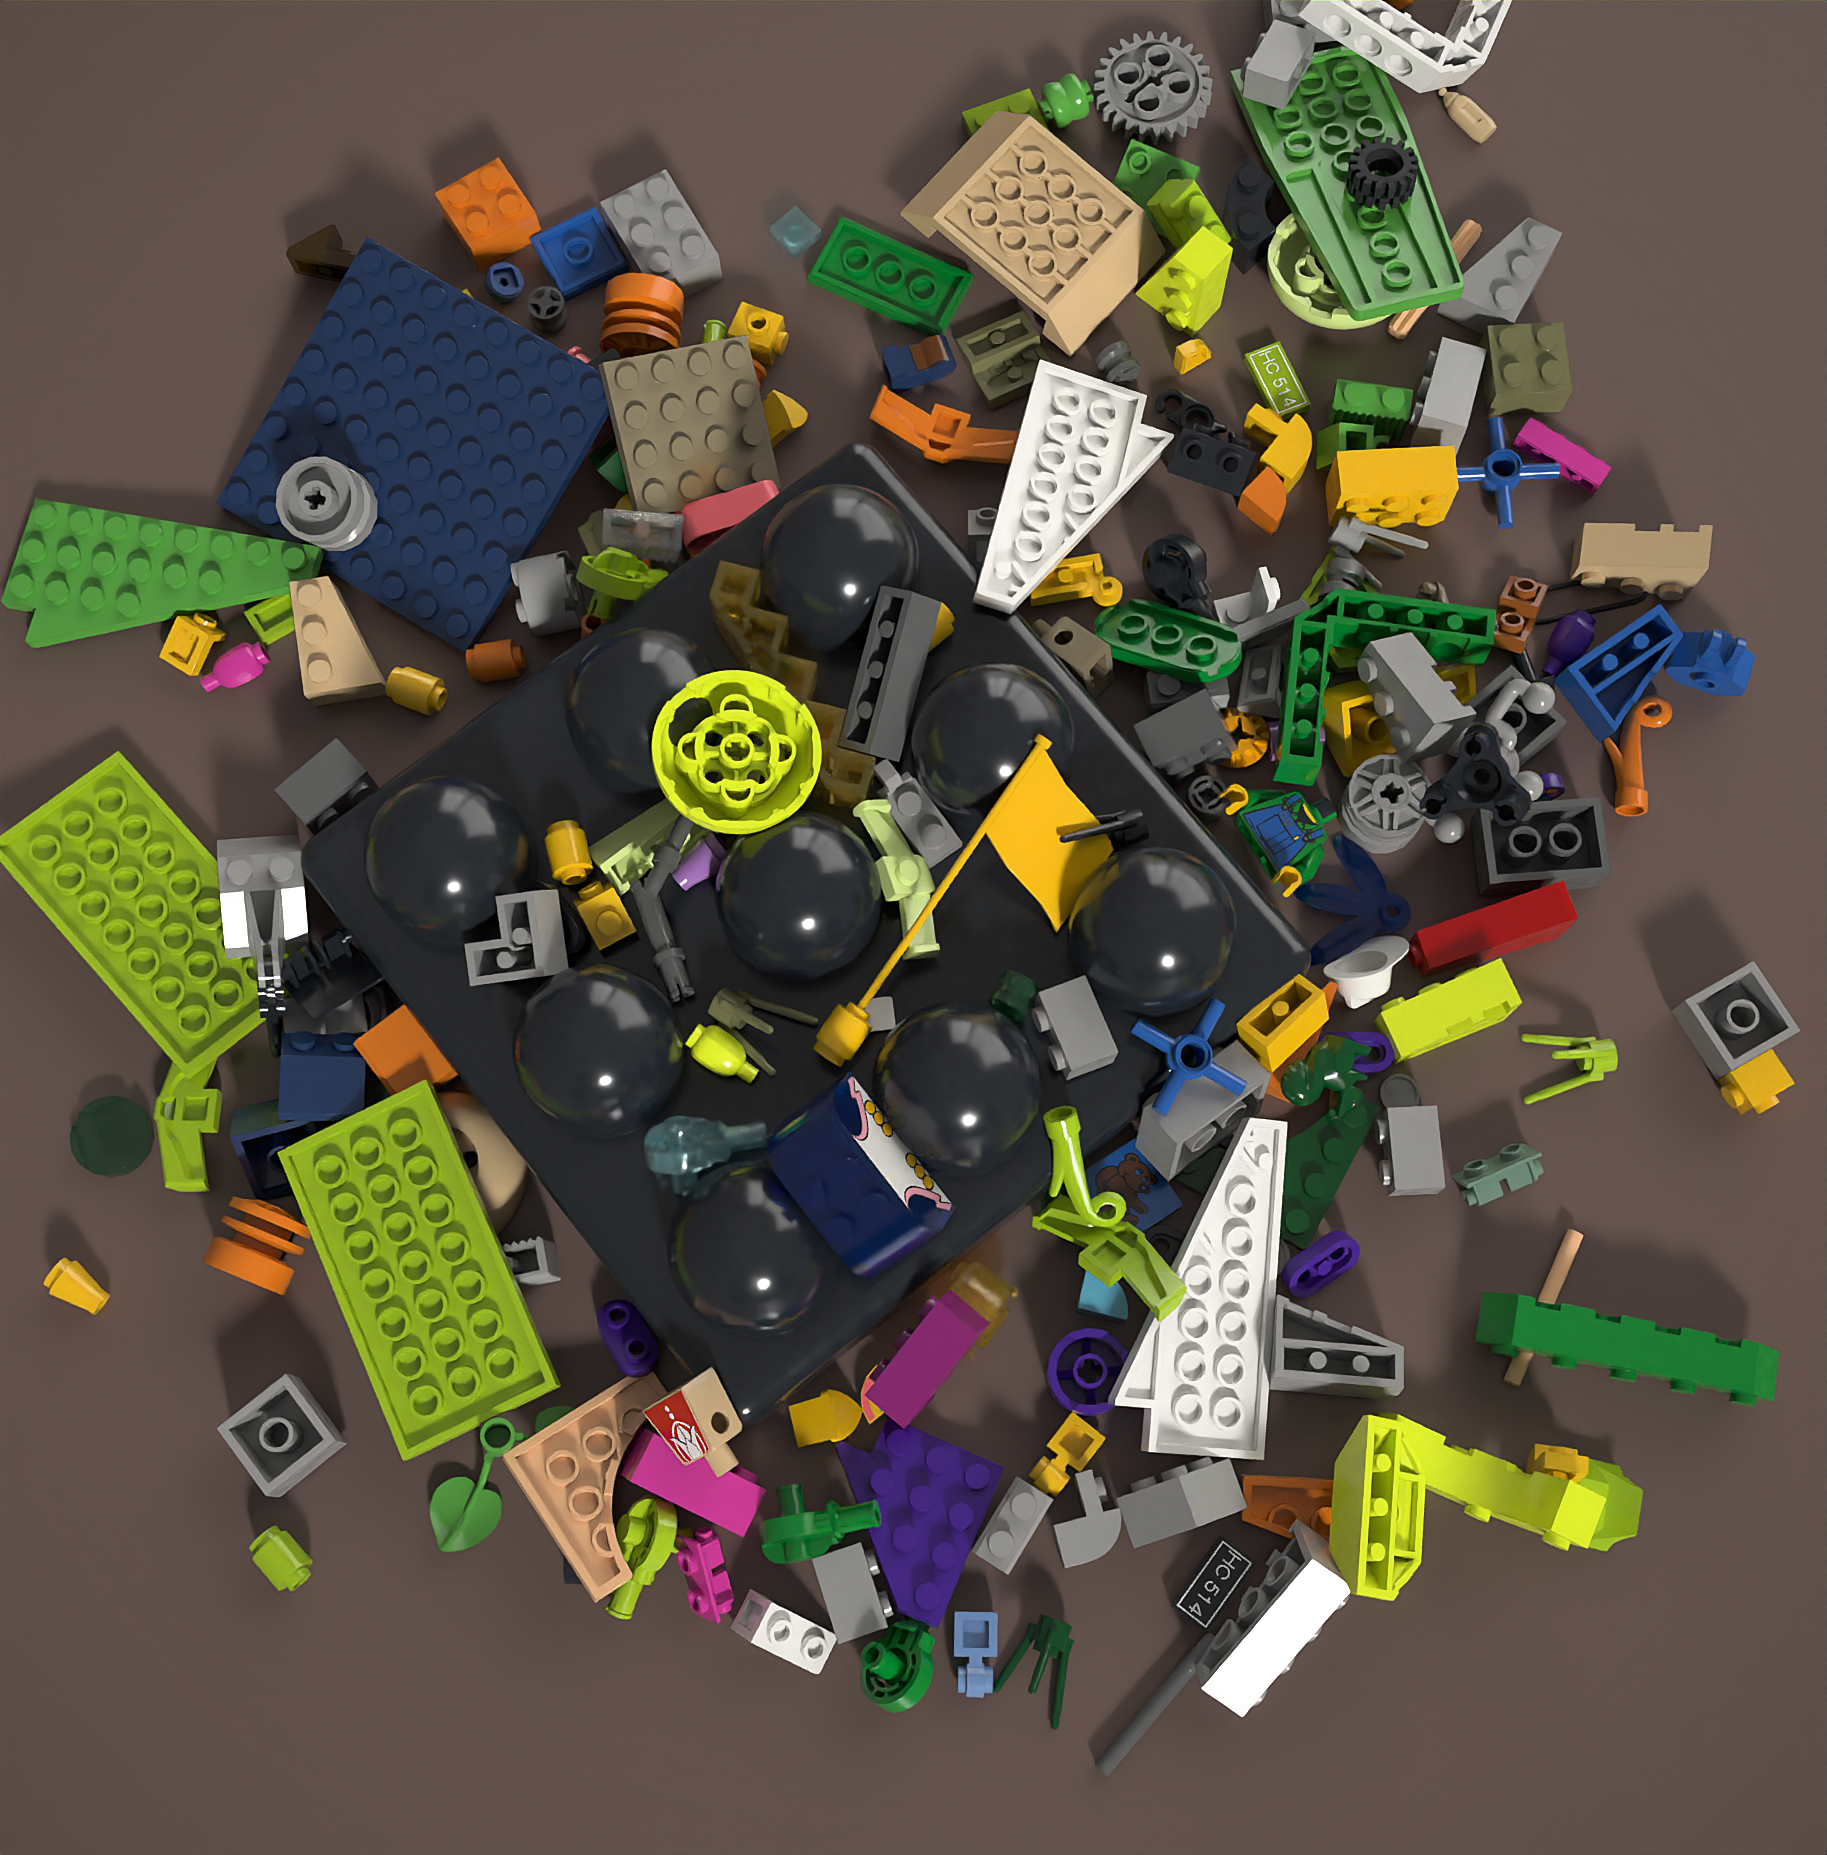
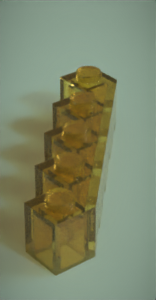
M720 560L709 596L713 621L744 671L758 673L778 681L786 686L785 690L801 705L805 704L815 720L821 739V765L815 787L824 802L854 809L861 802L868 800L875 776L876 757L840 748L841 746H838L847 710L812 701L817 684V662L784 654L789 637L788 616L756 608L761 592L760 570Z

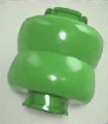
M1066 74L1057 82H1050L1042 86V99L1037 100V105L1039 109L1042 108L1040 112L1046 123L1051 120L1056 128H1063L1073 120L1083 119L1089 115V102H1093L1092 93L1088 94L1091 89L1085 79L1079 81L1075 74Z

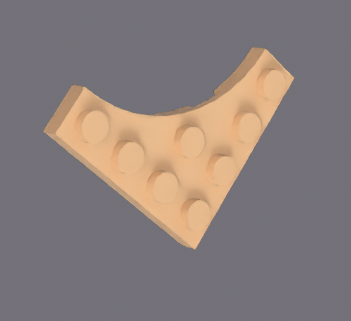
M654 1372L641 1378L627 1376L503 1454V1461L595 1603L632 1579L633 1576L618 1545L612 1519V1494L616 1474L624 1453L634 1436L648 1421L642 1410L667 1394V1391Z

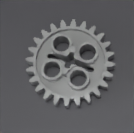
M1148 31L1146 40H1141L1138 34L1134 33L1132 44H1129L1124 39H1120L1119 49L1109 47L1107 58L1100 59L1099 70L1095 71L1093 97H1097L1096 110H1103L1102 121L1106 122L1113 119V132L1123 127L1125 129L1124 139L1130 138L1135 133L1138 134V142L1143 143L1146 136H1151L1153 144L1157 145L1159 136L1162 135L1171 143L1175 131L1182 137H1185L1187 125L1196 129L1199 117L1204 118L1206 116L1207 105H1210L1213 79L1208 78L1210 67L1202 66L1203 54L1192 56L1194 45L1189 44L1184 48L1180 47L1181 37L1179 36L1172 43L1168 42L1167 32H1163L1159 40L1154 39L1152 31Z

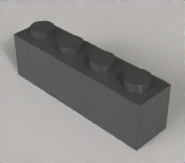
M880 586L838 746L899 762L942 602L915 592Z

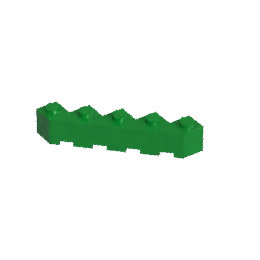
M1482 1291L1475 1341L1492 1347L1491 1354L1517 1358V1352L1535 1353L1551 1359L1550 1366L1565 1370H1576L1577 1364L1595 1365L1610 1371L1611 1379L1624 1382H1636L1637 1376L1654 1377L1670 1383L1669 1390L1683 1394L1695 1395L1697 1388L1714 1389L1729 1395L1730 1403L1742 1406L1756 1407L1757 1400L1774 1402L1779 1351L1759 1342L1744 1339L1729 1341L1723 1338H1716L1714 1333L1684 1327L1676 1329L1657 1326L1654 1321L1625 1315L1616 1317L1597 1314L1595 1309L1565 1303L1557 1305L1537 1302L1535 1297L1520 1294Z

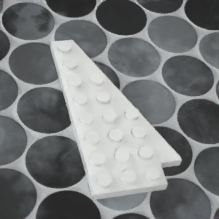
M1040 359L1033 378L972 602L1011 614L1169 448L1174 434L1141 424L1147 395Z
M1242 1118L1171 1266L1174 1273L1187 1287L1182 1302L1161 1322L1157 1321L1154 1313L1150 1310L1108 1397V1404L1144 1408L1141 1450L1264 1460L1288 1122Z

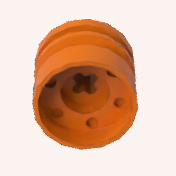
M627 273L609 280L605 289L603 307L605 317L601 324L602 334L599 342L602 354L615 348L621 359L679 348L678 342L681 337L679 326L683 318L685 299L682 290L675 283L665 278L646 273Z
M232 1196L228 1206L245 1213L241 1222L223 1215L221 1222L234 1230L236 1234L233 1240L213 1236L201 1262L284 1296L295 1270L280 1260L283 1252L303 1255L304 1248L288 1241L292 1233L310 1240L311 1234L308 1227L296 1215L258 1199L249 1200Z

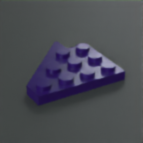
M888 1416L872 1454L842 1441L837 1442L835 1450L856 1504L869 1502L873 1499L878 1503L881 1514V1527H871L866 1530L897 1611L938 1629L1004 1467L910 1425L903 1429Z

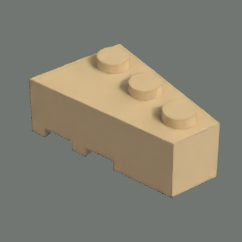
M1625 523L1583 524L1574 539L1570 581H1581V584L1585 587L1600 588L1606 586L1619 588L1621 592L1626 594H1639L1647 591L1650 594L1658 595L1664 600L1685 599L1708 570L1713 525H1700L1699 532H1674V524H1661L1660 531H1635V524Z
M328 576L289 582L304 695L315 706L386 695V682L339 589Z

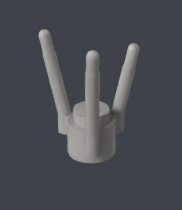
M1341 515L1327 543L1336 547L1333 552L1334 556L1356 562L1358 561L1349 552L1351 550L1358 553L1363 543L1401 558L1405 556V551L1370 536L1368 533L1422 549L1428 547V542L1371 525L1355 517L1350 519L1344 515ZM1365 568L1364 579L1376 589H1381L1382 583Z

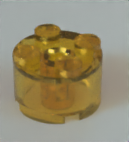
M963 1260L950 1278V1282L953 1283L950 1289L990 1322L966 1354L968 1359L973 1360L977 1357L973 1348L977 1345L984 1349L989 1344L1010 1313V1310L1004 1307L1008 1297L1016 1301L1019 1290L979 1262L975 1261L970 1265Z

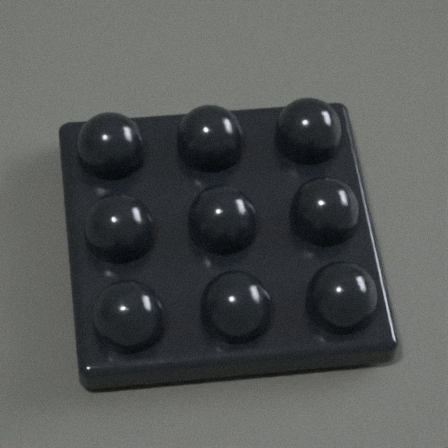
M858 442L841 447L313 836L305 844L300 861L305 876L688 1376L692 1379L713 1367L742 1427L753 1426L764 1420L1050 1188L1053 1171V1150L1051 1139L1047 1135L1043 1120L1046 1112L1060 1106L1076 1108L1081 1130L1078 1133L1083 1161L1143 1113V1104L1153 1094L1160 1092L1170 1071L1165 1064V1052L1130 1032L1133 1023L1138 1017L1172 1038H1176L1193 1032L1210 998L1219 1000L1225 1005V1008L1207 1040L1213 1052L1218 1047L1224 1048L1239 1036L1236 1024L1247 1013L1298 974L1305 977L1311 964V952L1305 940L1015 609L1011 614L972 602L981 569L881 454L872 446ZM883 585L915 592L942 602L948 607L955 618V621L952 623L954 632L928 652L900 760L897 762L888 759L900 776L908 771L912 778L918 781L962 841V847L929 869L935 885V890L930 893V898L1036 745V742L1033 740L1037 734L1044 736L1052 742L1049 749L1046 750L1047 754L1068 788L1094 816L1112 814L1121 810L1128 812L1138 808L1146 820L1149 839L1139 842V847L1112 856L1092 871L1079 889L1070 914L1058 932H1055L1041 904L1005 866L985 833L932 910L936 944H939L940 947L938 956L903 960L901 956L873 997H892L896 1026L889 1030L870 1032L852 1059H846L843 1065L839 1067L813 1049L818 1041L815 1036L838 1003L844 1007L850 1001L856 1005L859 1004V1001L863 998L903 939L899 901L886 902L881 887L876 861L882 856L861 818L853 815V809L865 800H881L877 791L882 789L883 786L874 775L875 770L873 767L886 758L838 746L880 586ZM718 671H749L778 681L786 686L785 690L801 705L805 704L815 720L819 731L822 756L816 783L804 804L788 819L765 830L750 834H717L729 847L720 863L718 873L693 885L687 891L669 873L659 892L677 947L682 948L685 954L683 964L691 986L695 991L692 996L684 999L680 986L677 983L680 1001L670 1002L668 1000V994L660 970L655 969L652 963L654 953L630 889L622 896L618 893L617 895L637 930L634 933L599 950L585 925V943L576 953L567 954L568 969L555 975L470 986L464 944L501 939L496 896L522 893L526 884L532 881H548L560 890L583 921L573 903L574 900L580 897L578 891L596 881H600L602 885L608 883V881L593 861V871L587 875L585 881L579 884L565 885L562 881L553 879L544 842L547 836L546 829L560 821H576L579 824V828L584 830L588 847L666 799L653 769L651 754L652 736L662 708L667 701H670L677 693L684 689L687 683L703 675ZM701 697L690 698L675 710L674 719L669 723L668 728L669 739L674 746L678 747L682 736L692 733L700 722L713 715V710L708 700ZM715 732L708 733L705 736V742L709 746L714 747L720 735ZM750 734L747 736L750 738L753 744H756L759 747L764 744V742L754 734ZM763 775L760 776L759 784L765 783ZM1106 833L1113 847V851L1111 853L1113 854L1114 852L1121 849L1122 845L1120 844L1115 846L1111 841L1109 833ZM905 838L913 854L918 855L916 851L913 849V847L910 845L908 840ZM651 868L639 879L642 888L645 884L644 878H648L652 870ZM566 927L564 931L567 940L571 938L569 927ZM1085 975L1117 1047L1118 1054L1113 1063L1066 1080L1062 1069L1056 1071L1052 1065L1048 1054V1047L1051 1046L1046 1032H1039L1031 1009L1035 1008L1034 1003L1038 992ZM724 987L735 993L742 989L754 997L803 1012L819 1020L817 1025H811L749 1005L753 1008L752 1015L772 1026L773 1033L767 1034L748 1023L741 1029L734 1027V1029L776 1071L774 1075L770 1076L746 1054L745 1061L759 1070L750 1084L736 1074L727 1077L712 1072L692 1057L691 1048L685 1045V1042L699 1023L704 1027L710 1025L717 1026L719 1021L709 1016L708 1011L713 999ZM1184 1046L1181 1050V1060L1189 1068L1194 1067L1196 1054L1192 1048ZM850 1075L859 1083L886 1118L899 1139L913 1153L951 1202L953 1208L950 1214L946 1210L936 1208L935 1201L921 1196L910 1198L909 1209L851 1135V1133L854 1135L860 1133L861 1119L856 1099L852 1100L849 1084L846 1081Z

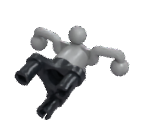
M1524 679L1509 681L1485 715V722H1477L1470 728H1466L1447 751L1450 755L1458 757L1455 765L1447 774L1427 788L1419 805L1420 810L1426 808L1422 815L1426 817L1425 821L1433 827L1434 834L1439 841L1454 843L1463 837L1465 832L1464 822L1459 815L1449 813L1451 811L1464 808L1489 810L1498 824L1510 826L1516 820L1522 819L1529 812L1532 801L1537 800L1543 792L1541 777L1532 771L1519 772V758L1514 749L1517 742V734L1511 725L1502 720V717L1518 695L1522 697L1523 704L1529 712L1534 714L1548 712L1555 703L1554 691L1548 684L1543 682L1531 684Z

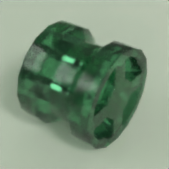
M1005 970L999 979L1001 984L999 989L991 993L988 1003L994 1010L1005 1015L1007 1018L1015 1021H1024L1029 1012L1027 1006L1030 1001L1036 1000L1040 988L1025 975L1016 971Z

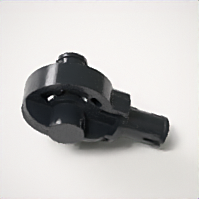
M1169 534L1152 542L1145 550L1142 559L1143 575L1150 590L1160 599L1167 601L1171 608L1216 621L1206 602L1208 599L1207 595L1212 591L1206 582L1207 556L1205 551L1192 539L1182 534Z

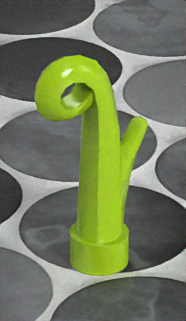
M1060 1106L1049 1110L1043 1116L1047 1135L1051 1139L1053 1150V1171L1049 1195L1056 1197L1064 1180L1068 1195L1076 1211L1085 1221L1099 1227H1110L1117 1224L1126 1212V1202L1122 1196L1115 1192H1104L1093 1199L1090 1198L1078 1133L1081 1130L1076 1108ZM1105 1204L1113 1205L1112 1209L1107 1212L1099 1211Z

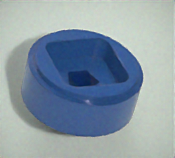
M499 262L491 266L484 279V286L489 296L503 303L515 300L524 285L523 276L519 269L507 262Z

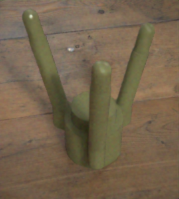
M727 987L722 988L713 999L708 1015L719 1021L717 1026L732 1035L743 1046L745 1053L770 1076L775 1074V1069L734 1029V1027L741 1029L748 1023L767 1034L773 1033L772 1026L752 1015L753 1008L749 1005L811 1025H817L819 1022L818 1018L754 997L742 989L735 993Z

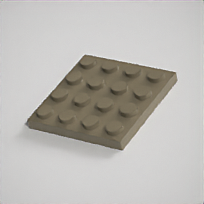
M747 335L604 362L598 365L635 520L682 510L683 506L687 503L764 480H772L777 488H781Z

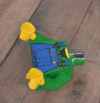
M1233 784L1219 794L1220 798L1226 797L1232 802L1225 809L1228 815L1242 809V811L1238 812L1234 825L1271 883L1275 886L1282 882L1287 887L1286 891L1282 894L1284 897H1289L1297 887L1314 877L1324 857L1323 845L1327 839V834L1322 825L1337 817L1336 810L1327 797H1323L1308 806L1298 791L1287 793L1281 789H1244L1239 784Z

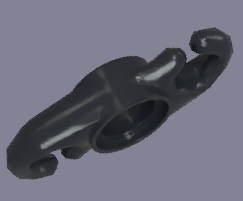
M1168 389L1157 397L1155 406L1159 414L1165 413V402L1168 399H1174L1179 402V410L1168 412L1166 418L1179 427L1180 433L1183 428L1192 430L1186 423V419L1192 415L1204 417L1207 421L1206 427L1215 430L1214 436L1218 433H1226L1227 426L1215 419L1214 413L1209 406L1199 403L1182 390ZM1231 431L1228 433V440L1230 436L1238 438L1236 432Z

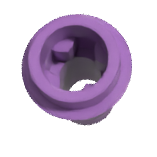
M712 832L707 837L702 835L671 874L677 883L687 891L693 885L718 873L720 863L729 847L715 832Z

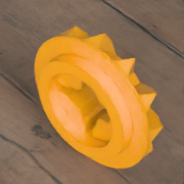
M1227 707L1222 712V715L1231 733H1234L1236 727H1239V723H1241L1243 733L1249 736V738L1240 739L1238 742L1239 748L1232 751V756L1220 764L1230 768L1247 767L1257 762L1268 747L1269 731L1267 730V724L1261 715Z

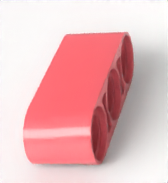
M764 480L685 504L682 510H677L673 513L672 518L687 552L699 553L778 495L779 491L775 482Z

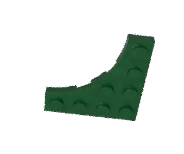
M1363 1099L1359 1105L1347 1110L1343 1117L1338 1118L1336 1113L1333 1116H1328L1326 1113L1314 1125L1286 1140L1279 1236L1285 1243L1301 1252L1308 1247L1380 1107ZM1212 1148L1171 1180L1205 1197L1228 1149Z

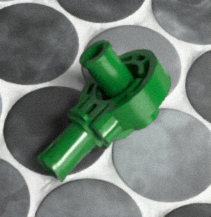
M791 1484L775 1489L780 1517L759 1523L758 1532L760 1546L768 1560L777 1564L801 1562L823 1555L830 1545L841 1543L845 1533L871 1527H881V1514L878 1503L874 1499L869 1502L840 1507L838 1503L829 1500L826 1502V1510L805 1512L802 1493L803 1485Z
M905 1615L904 1620L891 1623L885 1637L877 1642L869 1643L863 1649L860 1657L862 1664L860 1673L861 1688L864 1695L882 1709L892 1713L905 1711L914 1706L926 1693L933 1675V1659L930 1653L936 1640L928 1632L929 1625ZM878 1678L885 1680L887 1688H885V1684L878 1680Z

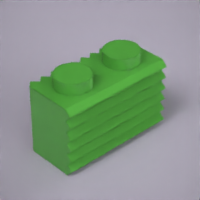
M1337 378L1330 398L1326 428L1338 422L1374 426L1373 438L1379 435L1390 436V440L1394 438L1398 442L1402 439L1410 419L1413 389Z

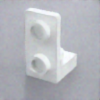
M1266 566L1258 568L1251 592L1213 601L1212 609L1216 621L1233 628L1274 611L1277 601L1280 600L1278 582L1275 577L1270 578Z
M752 1589L749 1590L730 1627L749 1642L814 1674L821 1672L837 1640L833 1632L779 1606L766 1596Z

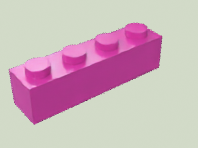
M1531 417L1513 443L1514 447L1540 463H1559V475L1591 495L1596 493L1612 469L1603 459L1592 456L1582 446L1573 444L1564 435L1555 433L1547 428L1543 422Z

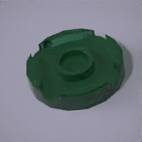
M114 1095L97 1098L83 1107L77 1115L79 1118L76 1120L75 1126L72 1125L69 1135L71 1152L77 1162L93 1174L109 1178L127 1175L140 1167L151 1153L155 1139L153 1121L147 1111L131 1099Z

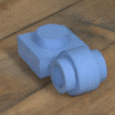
M954 1612L953 1656L968 1657L966 1666H958L957 1693H966V1697L984 1698V1693H992L993 1667L984 1666L982 1657H997L998 1612Z

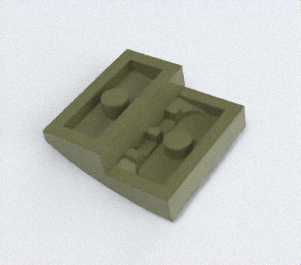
M1024 310L956 339L962 358L990 410L1030 393L1040 359L1052 363L1041 347L1040 335Z

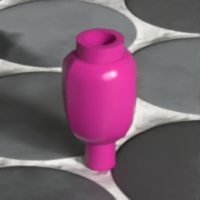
M257 641L254 644L249 642L241 643L217 658L214 663L213 672L202 677L200 682L207 692L220 685L227 688L240 686L262 674L265 664L270 662L271 658L261 642Z

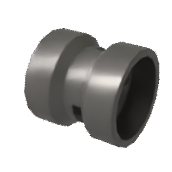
M1347 558L1330 559L1325 571L1327 581L1322 584L1318 595L1319 602H1322L1325 596L1337 588L1357 591V586L1361 585L1364 580L1365 567Z

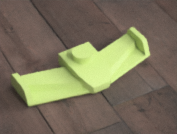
M887 799L865 800L853 809V815L861 818L882 856L876 861L881 887L886 902L899 901L904 938L930 900V893L935 890V885L926 861L923 857L913 854L889 813L892 807ZM932 912L906 948L905 953L902 954L903 960L938 956L940 947L939 944H936Z

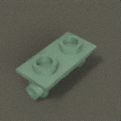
M1525 1143L1510 1144L1503 1147L1499 1151L1500 1154L1488 1160L1479 1159L1467 1163L1463 1166V1171L1451 1177L1454 1181L1467 1188L1461 1192L1467 1206L1475 1204L1479 1207L1504 1195L1499 1183L1503 1179L1508 1190L1511 1192L1538 1181V1176L1543 1174V1168L1536 1158L1542 1156L1541 1152Z

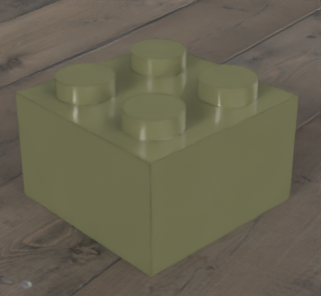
M1564 322L1487 326L1478 346L1487 349L1481 370L1486 416L1561 412L1572 393Z

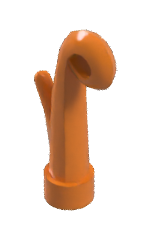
M1645 696L1632 705L1623 721L1619 748L1610 737L1603 740L1616 776L1615 812L1619 815L1633 817L1641 816L1648 812V792L1644 789L1640 724L1656 728L1666 725L1670 721L1673 713L1672 706L1661 696ZM1650 709H1656L1660 714L1652 717L1645 714V712Z

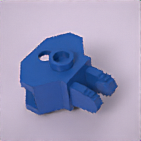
M1705 629L1703 632H1682L1684 636L1675 647L1672 658L1666 665L1665 673L1681 685L1716 696H1741L1746 691L1755 660V655L1746 648L1747 639L1741 637L1735 639L1731 634L1716 629L1711 631Z

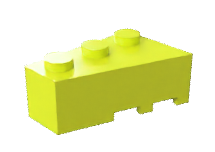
M1202 226L1155 271L1135 294L1165 316L1168 323L1178 331L1183 330L1193 337L1221 306L1233 248Z
M1499 958L1479 968L1468 969L1456 975L1455 979L1442 985L1440 982L1426 986L1418 991V996L1405 1001L1404 997H1399L1382 1005L1383 1012L1377 1016L1374 1023L1378 1032L1385 1035L1394 1050L1393 1064H1398L1504 1021L1522 1003V1000L1502 959Z

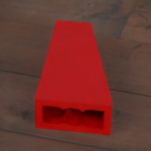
M1563 880L1416 931L1409 940L1410 945L1407 954L1414 969L1418 968L1421 977L1425 978L1558 939L1578 919V916Z

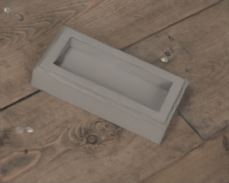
M1302 598L1235 626L1232 629L1237 633L1238 640L1241 642V649L1246 651L1289 633L1294 618L1306 609L1310 610L1311 607Z

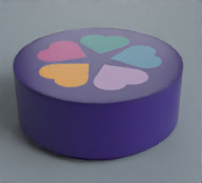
M1556 773L1540 774L1539 776L1543 781V792L1537 800L1532 802L1550 801L1561 796L1565 792L1562 777Z

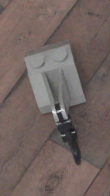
M299 834L217 840L218 875L226 958L252 957L258 976L257 990L260 1018H265L271 1054L274 1058H279L281 1056L282 1016H286L283 977L281 975L284 954L301 952V948L304 946L309 949ZM263 955H272V958H263Z

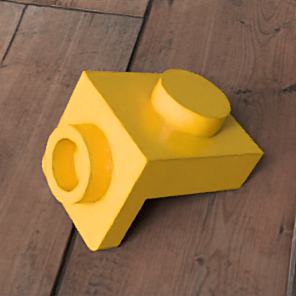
M596 881L578 891L580 897L574 900L573 903L599 950L637 931L610 882L602 885L600 881Z

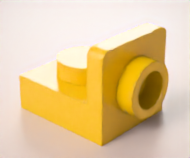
M195 613L194 615L177 616L159 657L190 676L199 675L213 642L224 641L227 633L216 627L217 621L205 614Z

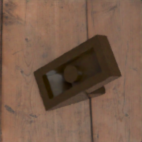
M335 224L328 225L288 247L286 256L296 274L341 283L357 254L350 250H341L343 240Z

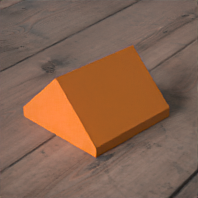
M405 1005L398 1008L353 1043L391 1095L397 1094L425 1079L432 1082L436 1091L459 1078L458 1074Z

